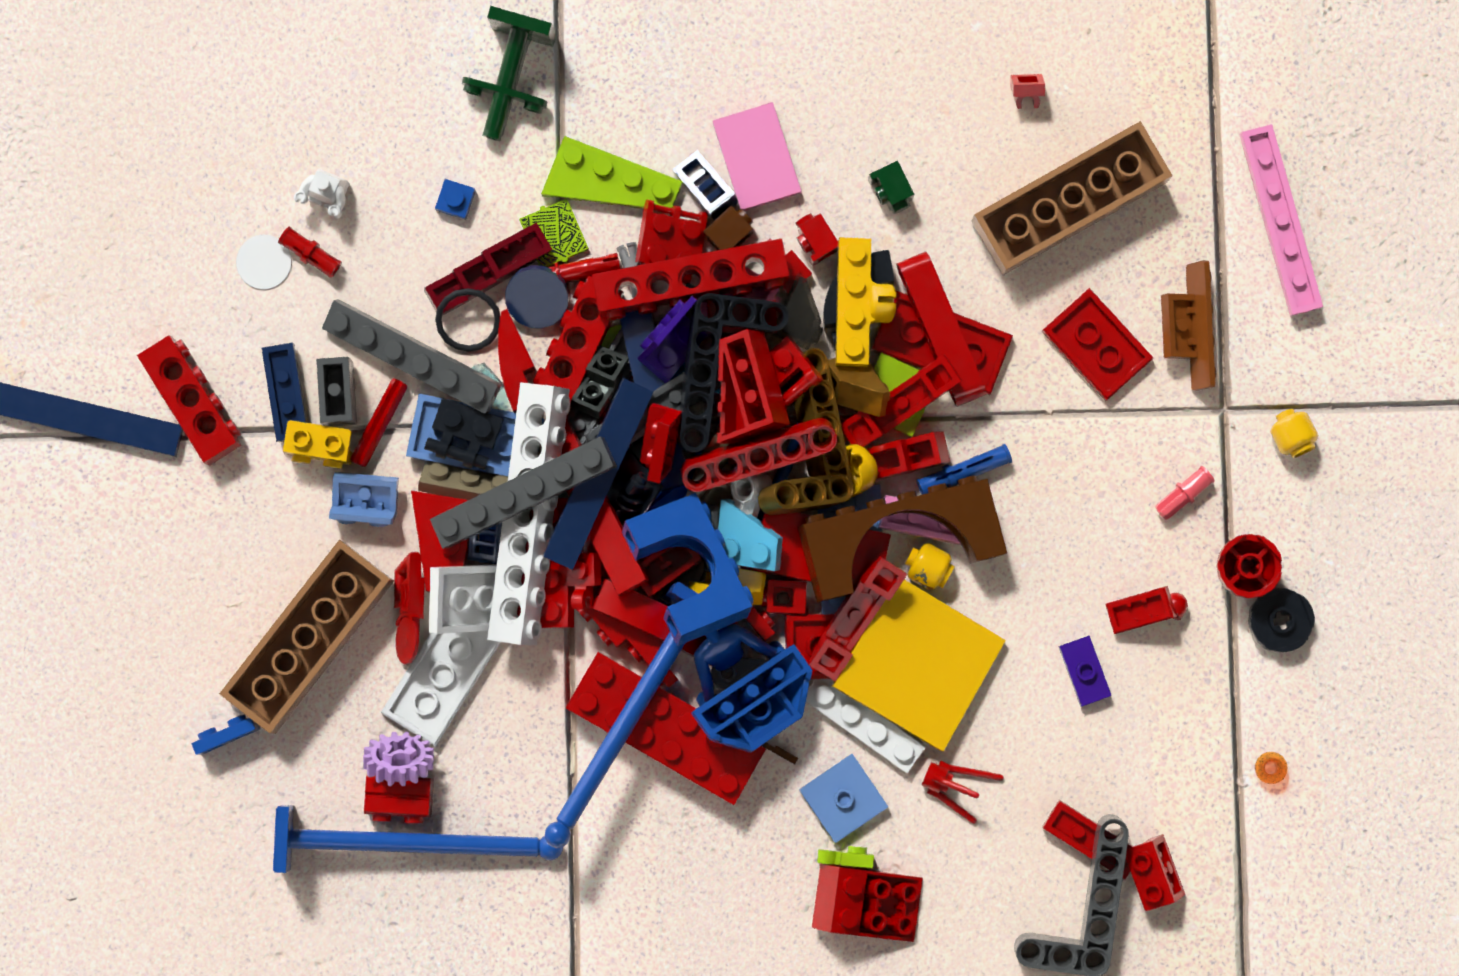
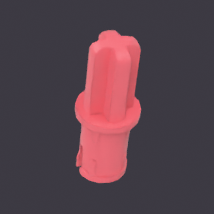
M1201 466L1182 484L1179 482L1176 484V489L1156 505L1157 512L1165 520L1171 518L1187 503H1194V498L1211 483H1214L1215 479L1205 467Z

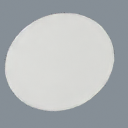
M265 234L256 235L249 238L240 247L236 257V267L242 280L249 286L257 289H270L282 283L288 276L291 268V255L289 249L278 244L279 239L277 237Z

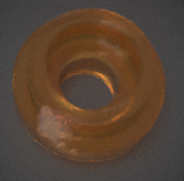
M1265 752L1257 758L1254 769L1257 777L1262 782L1276 784L1285 778L1288 767L1286 760L1279 753ZM1270 761L1276 766L1273 774H1268L1265 770V765Z

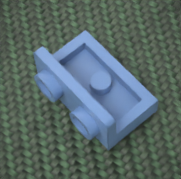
M335 472L333 475L332 507L329 511V519L337 520L342 524L366 522L374 527H385L393 524L397 515L399 478Z

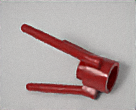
M940 761L939 765L931 762L921 786L928 788L927 794L938 798L963 818L975 824L977 819L940 792V790L946 793L948 788H951L976 799L979 798V793L951 781L954 775L948 772L999 781L1004 779L1003 775L950 765L943 761Z

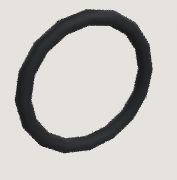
M469 288L456 290L444 297L437 307L435 317L437 331L444 342L456 350L467 352L481 350L491 344L498 335L500 322L499 308L493 299L482 291ZM465 295L476 296L487 302L491 307L495 322L493 331L487 339L478 344L465 345L449 338L443 329L442 315L447 304L456 297Z

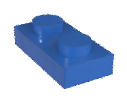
M245 714L227 721L229 727L217 732L216 728L213 727L197 734L199 740L191 743L196 755H203L260 730V726L252 719H247Z

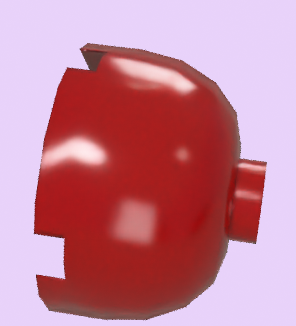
M1253 534L1239 535L1228 541L1219 552L1216 564L1218 578L1224 588L1235 596L1247 599L1261 597L1273 590L1281 579L1282 558L1275 544L1264 536Z

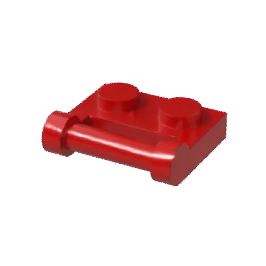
M786 336L770 351L780 388L800 370L804 374L799 381L782 395L785 408L789 407L812 385L816 387L823 381L820 373L791 337Z

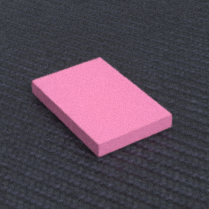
M773 102L712 121L739 208L746 211L801 194V188Z

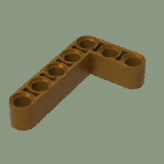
M811 348L803 353L820 373L823 381L816 387L812 385L794 401L798 424L816 418H824L831 422L837 434V443L832 451L805 460L809 477L784 480L760 491L758 504L761 510L768 515L829 508L848 501L854 492L829 363L824 352L818 348ZM802 370L789 380L791 387L804 376ZM822 429V431L818 430L814 433L813 440L824 442L828 439L830 432Z

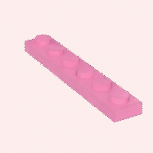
M1270 124L1243 131L1239 135L1289 314L1294 316L1321 309L1323 307L1273 125Z

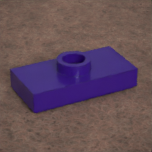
M1090 635L1058 646L1080 707L1112 696Z

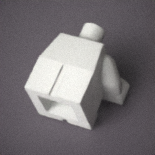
M317 169L315 175L308 176L302 182L299 191L294 195L295 202L300 201L303 205L307 204L308 201L320 206L324 203L323 206L328 209V214L330 216L334 215L338 219L342 215L341 210L344 207L346 201L345 194L350 183L346 179Z

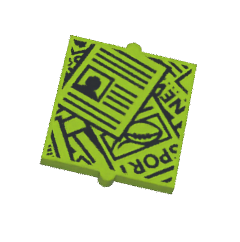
M567 199L548 207L541 206L539 211L519 219L523 229L537 222L553 249L550 253L537 260L539 266L550 267L555 265V262L567 263L568 258L589 250Z

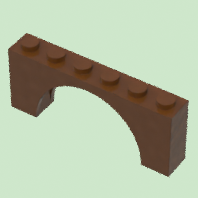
M976 475L958 480L959 486L947 488L946 483L934 485L927 488V494L917 496L916 491L897 495L898 501L887 504L885 498L867 502V509L855 511L854 506L836 510L837 516L826 519L823 513L806 517V524L799 526L797 529L817 603L854 593L852 565L856 549L865 533L877 521L890 515L911 513L926 516L939 522L958 539L965 551L969 564L1007 554L988 478L978 481Z

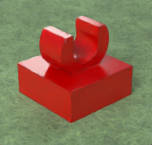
M1010 75V88L1013 97H1015L1017 108L1022 109V100L1025 97H1032L1034 108H1039V96H1045L1043 75Z

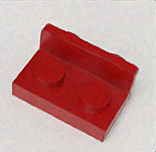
M655 403L649 407L640 462L646 464V467L649 468L647 480L660 484L672 470L682 411Z
M1164 834L1152 837L1142 844L1127 848L1126 860L1146 911L1175 903L1186 895Z

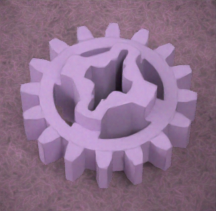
M392 732L391 737L381 734L379 735V741L371 739L369 747H364L363 768L367 770L368 777L376 776L377 783L383 780L388 781V786H392L394 782H399L401 786H405L408 780L418 783V776L426 778L428 777V771L433 770L434 749L430 748L428 740L421 741V735H416L412 738L409 736V732H405L402 736Z

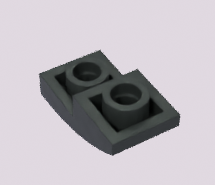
M600 345L586 367L585 378L571 399V407L600 419L623 376L629 358Z

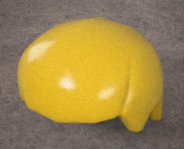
M851 444L845 447L854 486L852 497H855L874 485L878 476V467L874 457L866 448Z

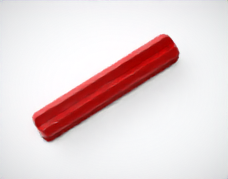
M395 378L390 381L351 456L353 463L361 467H366L407 390V385L404 382Z

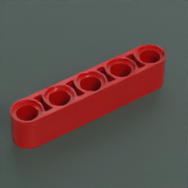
M925 251L896 263L902 283L935 360L945 354L962 382L949 390L956 407L987 395L981 375L928 253Z
M812 419L691 456L682 464V480L685 487L690 491H705L826 454L836 446L837 434L832 423L827 419ZM820 429L829 431L828 439L824 442H816L813 440V435L816 431ZM795 439L799 442L795 450L787 452L781 448L784 441ZM761 448L768 452L765 459L761 461H754L750 458L751 453L755 449ZM725 458H731L736 461L735 467L729 471L719 468V463ZM693 468H701L705 471L704 476L699 480H692L687 475Z

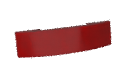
M943 354L919 370L917 374L890 391V400L887 401L885 416L878 417L859 411L841 423L842 432L850 444L866 447L962 382L946 355Z
M880 556L854 585V593L847 595L819 639L808 664L836 681L852 658V649L885 600H891L908 574Z
M604 579L591 609L664 641L670 632L663 618L667 606L633 590L623 596H619L612 582ZM703 635L686 642L681 651L694 657V652L707 639L706 636Z

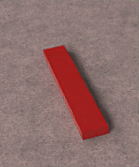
M567 415L565 423L566 440L562 446L561 455L582 446ZM570 489V490L567 491V493H568L569 496H570V493H571L572 489ZM606 495L591 528L589 537L617 594L623 596L648 582L649 579L639 559L635 561L622 534L623 527Z

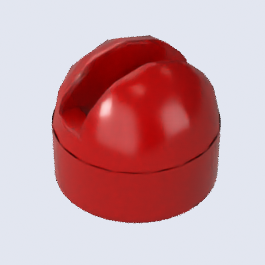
M1171 593L1177 615L1173 619L1181 620L1187 611V599L1183 594Z

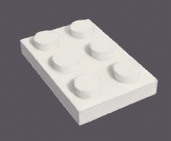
M497 565L431 567L429 633L488 631Z

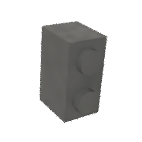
M349 357L316 359L320 423L324 426L357 425L353 361Z

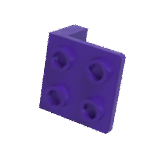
M693 296L686 303L679 300L662 318L659 325L640 344L644 351L637 359L664 383H667L686 361L690 319L685 314L697 301ZM700 332L697 335L696 343L698 346L706 338L707 334L705 332Z

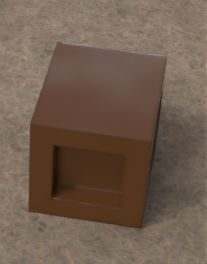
M730 206L703 231L704 238L716 250L738 247L753 234V228L750 226L753 221L741 208L736 211Z

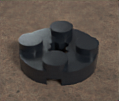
M1275 588L1267 594L1258 597L1249 609L1248 624L1250 632L1256 642L1269 651L1289 652L1300 648L1308 640L1315 623L1313 608L1309 601L1301 594L1286 588ZM1278 611L1282 615L1288 614L1290 619L1285 623L1286 628L1284 630L1279 625L1275 626L1273 620L1276 618L1275 613Z

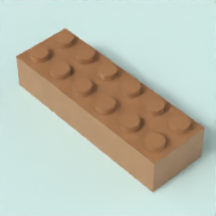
M1139 121L974 214L971 222L1002 275H1005L1168 183L1173 175L1142 122Z
M338 540L219 694L268 733L276 734L390 588L394 580L345 542Z

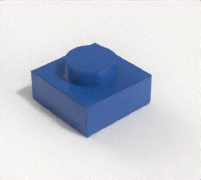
M444 179L435 210L466 220L476 192L475 188Z

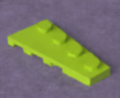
M564 136L541 195L552 198H568L569 200L600 202V204L624 205L644 209L645 201L648 199L653 200L656 205L672 208L682 186V181Z

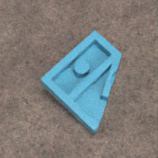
M722 499L718 530L724 538V550L728 558L732 557L736 564L740 566L771 571L780 570L783 537L772 529L765 528L761 521L753 515H747L734 505L735 502L731 499Z

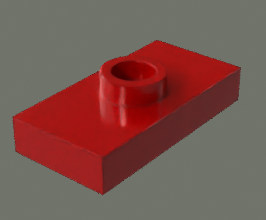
M1168 586L1105 604L1114 635L1177 617Z

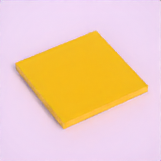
M904 579L891 600L888 601L886 599L852 649V658L831 687L937 750L944 752L1006 640Z

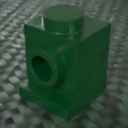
M898 160L869 174L868 181L870 186L877 183L874 191L881 205L887 204L893 214H897L911 206L909 202L913 200L915 194Z

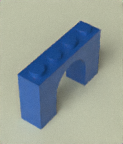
M696 493L625 521L622 534L635 561L669 547H685L697 552L708 564L711 573V584L701 593L667 606L663 618L677 646L747 618L753 604V597L747 586L743 587L738 578L739 569L735 560L732 557L728 558L724 550L725 541L721 532L718 529L714 530L710 522L711 513L707 504L704 501L700 502Z

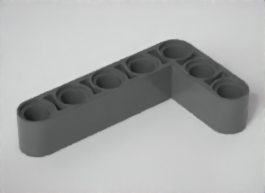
M1108 814L1101 817L1097 823L1080 940L1036 933H1023L1018 936L1014 943V952L1018 961L1023 966L1085 976H1101L1108 971L1111 962L1129 837L1128 828L1120 817ZM1116 823L1120 825L1121 831L1116 838L1109 839L1104 836V830L1109 824ZM1105 856L1115 857V867L1107 871L1100 869L1101 859ZM1101 888L1111 890V897L1106 902L1095 900V894ZM1094 921H1105L1107 923L1106 930L1101 934L1090 932L1091 924ZM1027 943H1034L1038 946L1037 953L1032 957H1025L1021 954L1022 947ZM1065 947L1070 950L1067 960L1059 962L1053 959L1054 952L1057 949ZM1092 952L1102 954V960L1096 966L1086 964V958Z

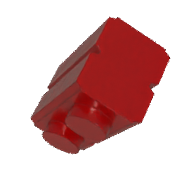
M366 775L364 814H372V821L391 822V815L404 816L405 823H423L424 817L429 818L432 815L434 778L418 777V783L408 780L405 786H401L399 782H394L392 786H388V781L383 780L377 783L376 776L368 777Z

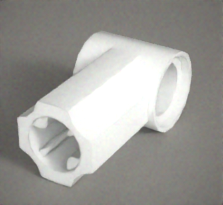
M760 473L731 482L730 489L733 496L732 501L735 502L734 505L747 515L751 514L757 518L760 511L758 496L763 488L773 485L770 477L765 473Z

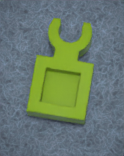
M848 846V852L818 849V863L873 868L874 855L867 854V847Z

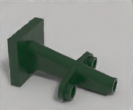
M490 5L487 19L492 29L509 34L497 82L492 84L463 77L461 84L464 85V92L475 96H481L482 91L493 94L482 136L491 140L501 141L513 100L524 103L523 108L530 112L541 114L542 110L546 109L548 104L546 100L516 91L530 42L533 41L553 47L557 35L550 22Z

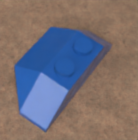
M793 644L692 711L691 714L709 740L751 753L803 717L809 681L811 680L813 670Z

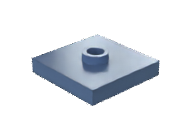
M850 754L799 789L835 843L888 808V805L853 754Z

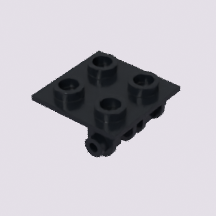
M629 447L607 493V497L622 527H624L626 520L646 513L663 488L661 484L647 480L649 470L640 462L639 458Z

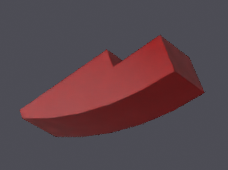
M505 309L501 311L499 322L498 356L505 392L513 412L517 413L520 382L528 383L525 375L535 371L536 368L509 311Z
M944 431L930 432L867 448L874 457L878 467L876 481L951 463Z

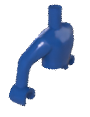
M731 624L718 631L706 634L707 639L694 652L696 670L702 687V692L696 698L698 705L701 706L716 696L714 694L713 678L709 665L713 666L717 671H724L732 667L743 657L744 650L741 646V641L755 651L767 656L769 660L784 651L785 648L779 641L766 643L751 631L738 624Z

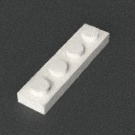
M815 679L808 689L806 702L905 773H908L925 749V746L887 719L831 687L833 684L832 680Z

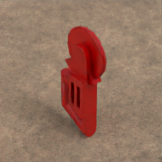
M416 551L410 552L396 567L394 572L393 608H400V616L395 623L398 626L395 638L396 652L400 662L406 665L412 663L416 658L420 641V619H424L425 581L424 578H421V554Z

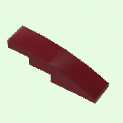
M536 222L481 252V255L453 269L449 275L424 287V292L437 312V307L444 297L452 292L469 288L484 293L510 278L520 269L528 267L550 253L553 249ZM465 295L456 297L447 304L443 310V315L476 298V296Z

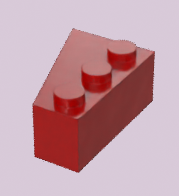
M746 329L720 339L718 381L721 382V402H718L720 433H717V443L731 445L790 425L764 332Z
M411 491L425 588L430 593V568L467 566L469 546L468 538L450 548L442 549L430 519L468 500Z

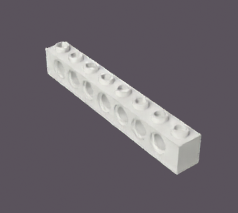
M520 382L508 481L561 456L562 446L566 440L565 423L567 412L570 409V389ZM545 413L546 420L544 424H542V416ZM541 444L542 451L540 456H538V448ZM558 495L502 522L487 640L537 646V640L541 634V609L546 597L544 590L545 578L550 566L549 559L542 555L554 531L552 524L554 510L558 503ZM531 509H533V518H532V520H530V517H529V514H530ZM527 541H528V542H529V550H528V552L526 553L525 546H526V543H527ZM524 573V574H525V582H524V584L522 585L521 577H522V574ZM520 605V607H521V613H520V616L518 617V615H517V608H518V606Z

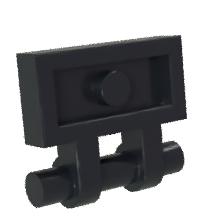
M442 398L432 425V429L443 432L442 438L438 441L428 437L424 449L436 453L435 456L445 460L448 457L463 462L464 467L470 469L477 467L486 470L489 458L479 455V450L481 446L494 449L504 419L488 413L484 414L477 409ZM457 437L471 442L468 450L451 445L453 438Z

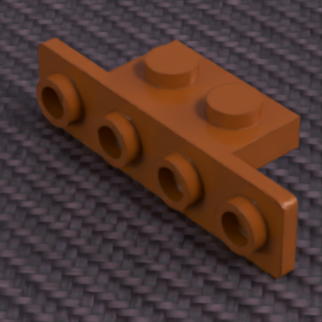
M1206 260L1186 265L1187 294L1167 293L1161 295L1164 358L1190 359L1191 389L1197 391L1215 387L1216 378L1214 363L1215 338L1212 323L1213 305L1211 302L1212 276L1210 262Z

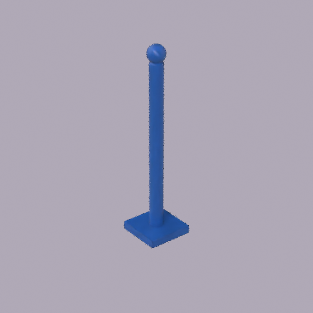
M676 582L668 586L661 597L671 604H675L698 593L684 584ZM671 632L668 633L556 818L557 822L547 826L545 840L550 846L561 848L568 844L571 838L570 829H573L685 645L684 643L677 646Z
M280 805L276 808L274 873H287L291 870L292 849L528 857L540 855L545 860H555L562 854L563 847L554 848L546 842L545 836L539 839L538 837L293 829L294 805Z

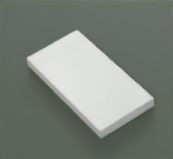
M488 631L430 633L381 713L412 733L421 735L422 739L428 740L433 746H437L501 642L487 640Z

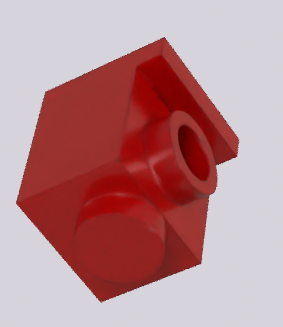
M810 213L795 223L800 234L796 237L798 243L805 253H812L809 259L812 267L838 252V240L821 213L815 217Z
M768 580V587H764L762 605L760 606H766V613L805 615L807 582ZM781 592L787 593L789 595L788 603L780 604L777 601V595Z

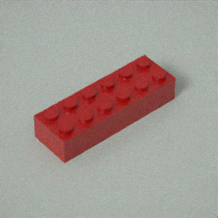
M597 652L568 702L566 709L609 732L642 677ZM659 687L625 743L735 805L766 748L760 746L749 753L709 740L691 714L696 708Z

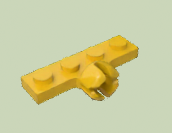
M839 237L835 366L868 367L870 324L875 322L890 323L896 313V304L894 303V298H896L895 287L891 284H876L871 279V239Z

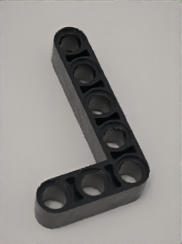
M713 293L705 294L696 299L697 301L693 304L691 311L680 402L682 415L677 443L683 451L699 452L707 446L709 441L719 361V340L722 336V328L731 327L762 332L778 331L785 327L789 319V313L783 304L774 301ZM704 300H710L716 306V313L712 318L705 317L700 311L701 303ZM736 304L744 305L748 310V317L744 322H739L733 317L732 310ZM768 308L775 309L780 315L779 323L776 326H771L765 321L764 315ZM700 332H706L712 338V345L708 350L699 348L696 343L697 335ZM697 364L704 365L708 370V378L705 382H697L692 375L693 368ZM694 396L700 397L704 402V410L699 415L690 412L688 407L689 400ZM691 428L696 429L701 438L700 443L695 447L688 446L684 439L685 433Z

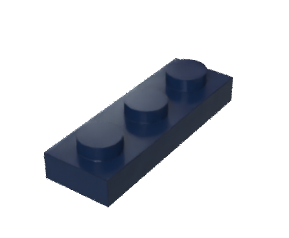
M293 342L261 348L275 437L278 443L285 440L288 421L307 423L296 349Z

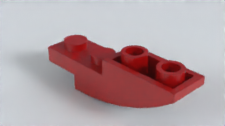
M591 608L576 609L587 622L593 619L598 624L600 629L596 633L608 647L614 643L619 648L628 640L631 645L627 647V650L639 663L644 659L650 665L663 643L660 639L624 622H618ZM669 669L659 687L666 684L670 688L679 680Z

